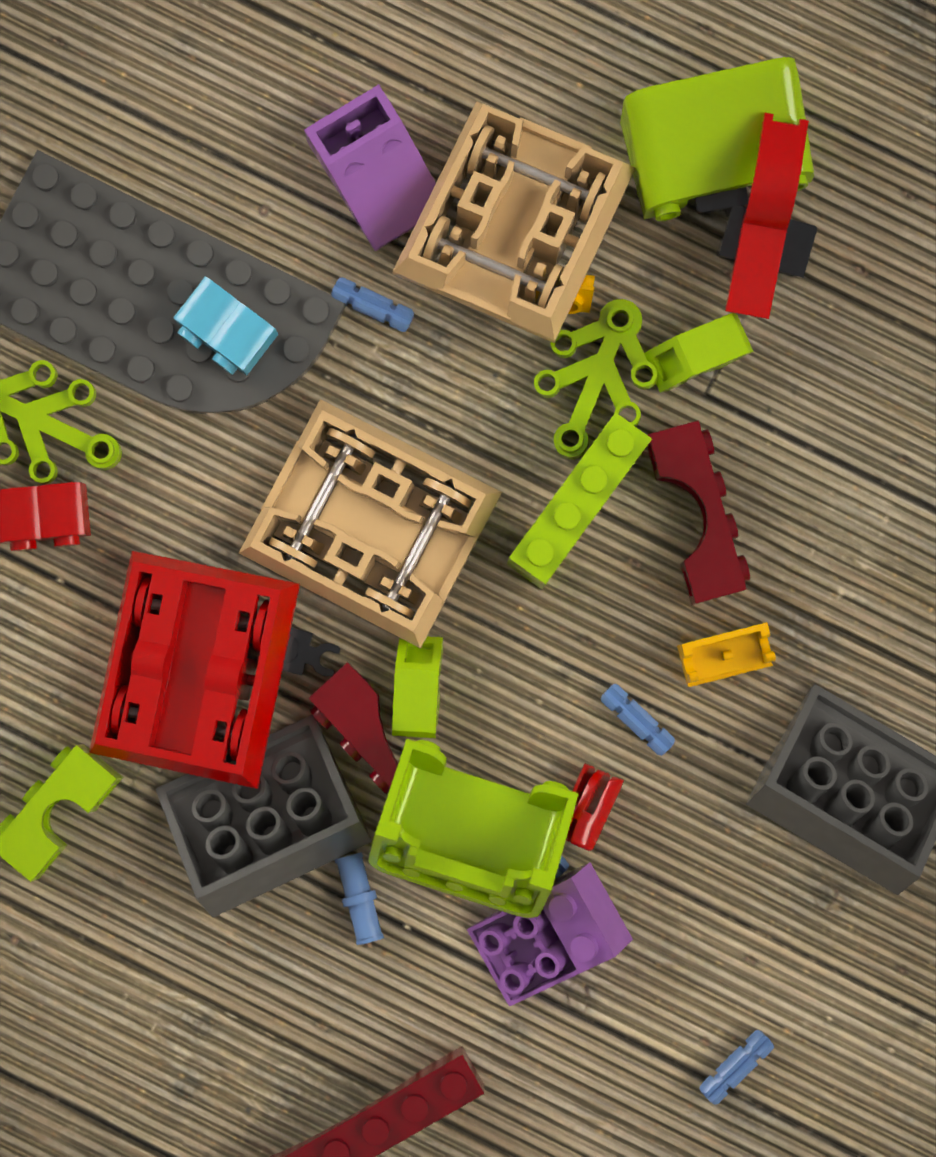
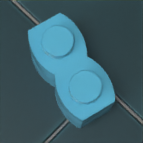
M206 276L173 317L181 326L177 334L197 349L203 343L216 352L212 360L231 375L238 369L247 376L279 335L272 325Z

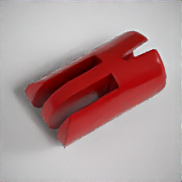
M584 763L572 789L573 792L579 793L566 841L587 851L594 849L622 788L623 779L618 777L610 779L609 773L603 770L595 772L594 766Z

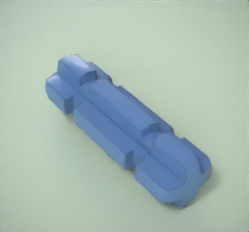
M341 277L337 280L331 293L334 299L345 303L346 306L348 303L351 304L354 310L379 322L384 323L388 321L390 322V327L401 332H406L410 327L414 317L412 309L402 304L395 306L393 305V300L363 286L359 289L356 287V283Z
M611 685L601 696V702L612 712L615 710L619 713L617 717L641 740L646 739L648 741L647 745L657 755H664L675 743L674 737L665 728L660 729L657 726L659 723L634 699L630 701L627 698L629 694L619 685Z
M754 1031L745 1040L747 1045L743 1048L739 1046L716 1069L717 1074L714 1077L710 1075L700 1085L701 1093L712 1104H719L728 1095L726 1090L729 1087L734 1089L758 1065L756 1061L760 1057L764 1059L774 1049L773 1042L762 1031Z

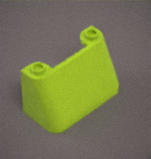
M775 58L636 90L625 97L620 124L630 165L635 167L633 177L644 219L655 217L656 221L671 220L681 215L680 209L688 204L689 199L752 185L764 113L774 114L773 121L798 125L799 119L806 120L800 79L794 58ZM808 131L797 191L806 188L814 177Z
M406 739L375 832L368 858L369 864L385 874L525 918L538 917L552 891L579 793L569 791L565 785L555 781H546L543 784L534 786L530 794L445 767L447 762L446 756L441 752L437 744L427 740L413 741Z

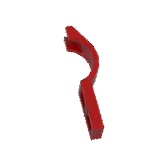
M764 113L756 167L748 205L742 221L725 311L766 319H769L786 233L798 190L809 120L799 119L798 125L773 121L774 114Z

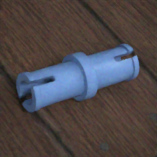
M362 852L335 859L345 893V898H342L343 907H348L357 945L384 938L373 901L377 899L376 891L370 889Z

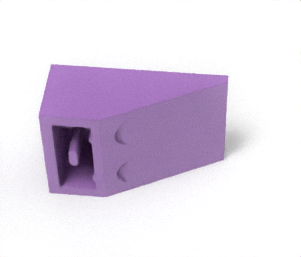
M379 84L304 129L310 148L374 251L379 250L415 227L436 182L402 120Z
M590 862L554 880L552 891L538 917L525 918L499 910L467 929L509 1007L614 958L633 940Z

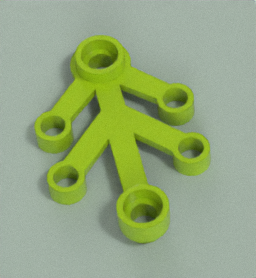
M616 299L610 301L602 308L598 321L572 332L560 330L555 343L550 341L551 349L557 357L569 358L576 352L578 347L603 338L597 354L555 372L552 370H542L534 378L535 390L544 398L554 397L560 389L587 378L569 423L561 425L554 434L555 448L559 455L566 459H578L586 453L589 447V438L585 429L604 384L616 413L620 415L623 409L631 408L635 411L636 417L630 423L636 427L641 420L640 409L634 402H631L614 363L620 344L632 366L631 379L633 384L639 389L646 390L653 387L657 381L656 367L647 361L637 338V334L642 327L641 312L629 300ZM618 313H623L628 316L629 320L625 326L618 327L612 323L613 317ZM563 337L569 338L572 341L571 347L566 351L558 350L556 348L558 339ZM643 368L649 369L653 374L651 380L645 383L638 381L636 378V373ZM544 377H551L555 380V386L552 390L544 391L539 387L540 381ZM569 432H574L579 436L578 443L573 447L563 444V437Z
M39 360L34 362L28 371L2 380L0 379V446L9 444L11 447V455L7 459H0V464L4 466L11 465L19 456L17 445L9 440L2 416L3 412L18 421L31 459L29 475L37 483L50 484L56 479L58 474L56 464L49 459L40 431L85 452L87 461L97 469L109 470L114 468L122 457V449L116 439L107 434H97L92 437L49 416L76 405L80 407L91 405L96 399V389L89 381L77 379L70 384L67 390L26 404L10 397L34 386L49 388L55 384L58 378L56 368L48 361ZM41 367H48L51 372L50 377L46 381H38L36 378L37 371ZM80 386H88L89 396L85 400H77L75 397L76 389ZM100 443H106L109 447L108 455L105 458H96L94 454L95 447ZM42 463H48L51 469L50 474L46 478H38L36 474L37 467Z

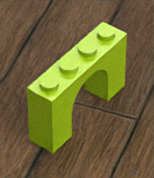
M615 412L510 555L507 565L542 590L652 438Z

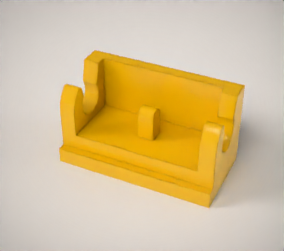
M768 623L677 645L687 686L692 687L773 666L772 662L776 660L774 651H771L768 637H770Z

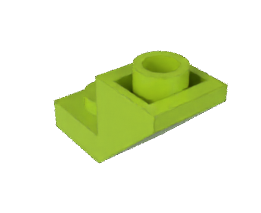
M730 313L676 335L646 351L644 354L647 361L656 367V385L659 392L662 393L702 373L721 369L754 351L737 313Z
M427 636L421 648L399 638L394 675L392 736L436 738L440 707L439 680L443 656V637Z

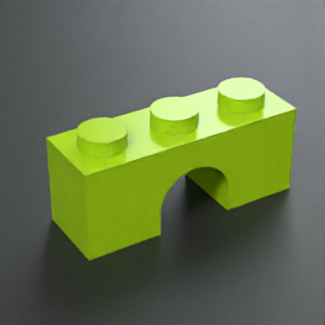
M84 744L76 745L73 749L66 746L51 763L50 766L55 771L46 782L43 783L41 780H38L23 796L22 800L26 803V806L16 817L9 814L0 823V857L30 882L40 879L67 846L51 828L50 815L54 806L61 800H70L78 804L87 813L94 812L124 778L98 755L89 753L90 749Z

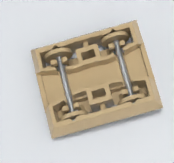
M476 101L392 274L555 343L633 176L635 167L521 117L520 119ZM493 140L495 141V144L493 149L491 150L490 146ZM485 159H486V163H485V165H484V167H483V169H482V172L479 173V171H480V169H481V167H482V165H483V163H484V161H485ZM499 164L501 167L496 175V165ZM467 174L471 175L466 189L460 188ZM454 198H457L460 201L457 205L456 225L453 227L447 241L445 239L450 227V218H447L446 215ZM582 199L583 202L579 208V200ZM578 220L586 224L580 238L572 235ZM567 245L575 249L564 268L558 263ZM440 251H441L440 258H439L438 262L435 263V261H436V259H437V257H438V255H439V253H440ZM536 290L540 292L539 295H538V297H537V299H536Z
M320 399L264 502L261 512L239 554L292 582L299 583L300 586L421 648L502 492ZM329 437L330 439L339 443L343 446V448H340L326 441L327 438ZM377 451L391 458L395 463L390 470L376 462L373 465L352 454V452L373 459ZM405 466L426 476L422 485L440 497L437 498L416 487L411 480L401 476ZM449 501L466 509L470 508L472 502H474V504L470 512L466 513L456 508L455 506L449 504ZM275 536L291 544V546L275 539ZM270 545H271L272 547H274V548L280 550L281 552H279V551H277V550L271 548ZM300 550L337 568L338 571L333 581L307 567L306 565L315 568L318 561L300 552ZM350 575L387 594V596L368 587L365 595L375 600L373 601L342 585L347 576ZM397 600H399V601H401L402 603H404V604H406V605H408V606H410V607H412V608L418 610V611L416 612V614H415V616H414V618H413L412 621L409 620V619H407V618H405V617H403V616H401L400 614H402V615H404V616H406V617H408V618L411 619L412 616H413V614H414L415 612H414L413 610L407 608L406 606H404V605L398 603Z

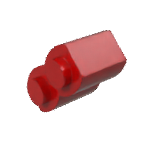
M69 482L0 489V543L10 544V551L37 549L36 541L53 540L54 547L80 545V537L91 536L87 487L85 483Z

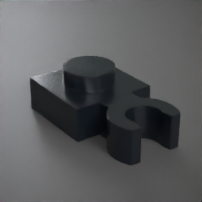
M291 628L283 671L303 676L305 665L310 664L318 674L333 676L335 670L324 668L320 661L321 656L325 652L340 654L341 649L331 643H324L318 647L311 646L313 633Z

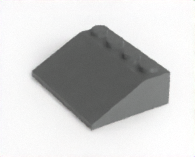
M814 683L763 768L746 805L892 893L899 895L920 878L936 841V756Z
M313 715L269 735L258 789L185 774L155 789L195 897L212 918L372 842L354 798L318 721ZM230 754L226 755L225 762L236 764V761L231 759Z

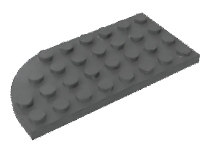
M39 150L36 151L0 221V325L157 403L184 412L198 414L238 412L266 403L270 398L283 392L289 386L296 384L320 357L346 307L345 303L334 299L332 295ZM205 276L267 321L279 334L247 376L238 369L231 375L212 360L216 352L203 343L197 349L177 334L181 326L173 317Z

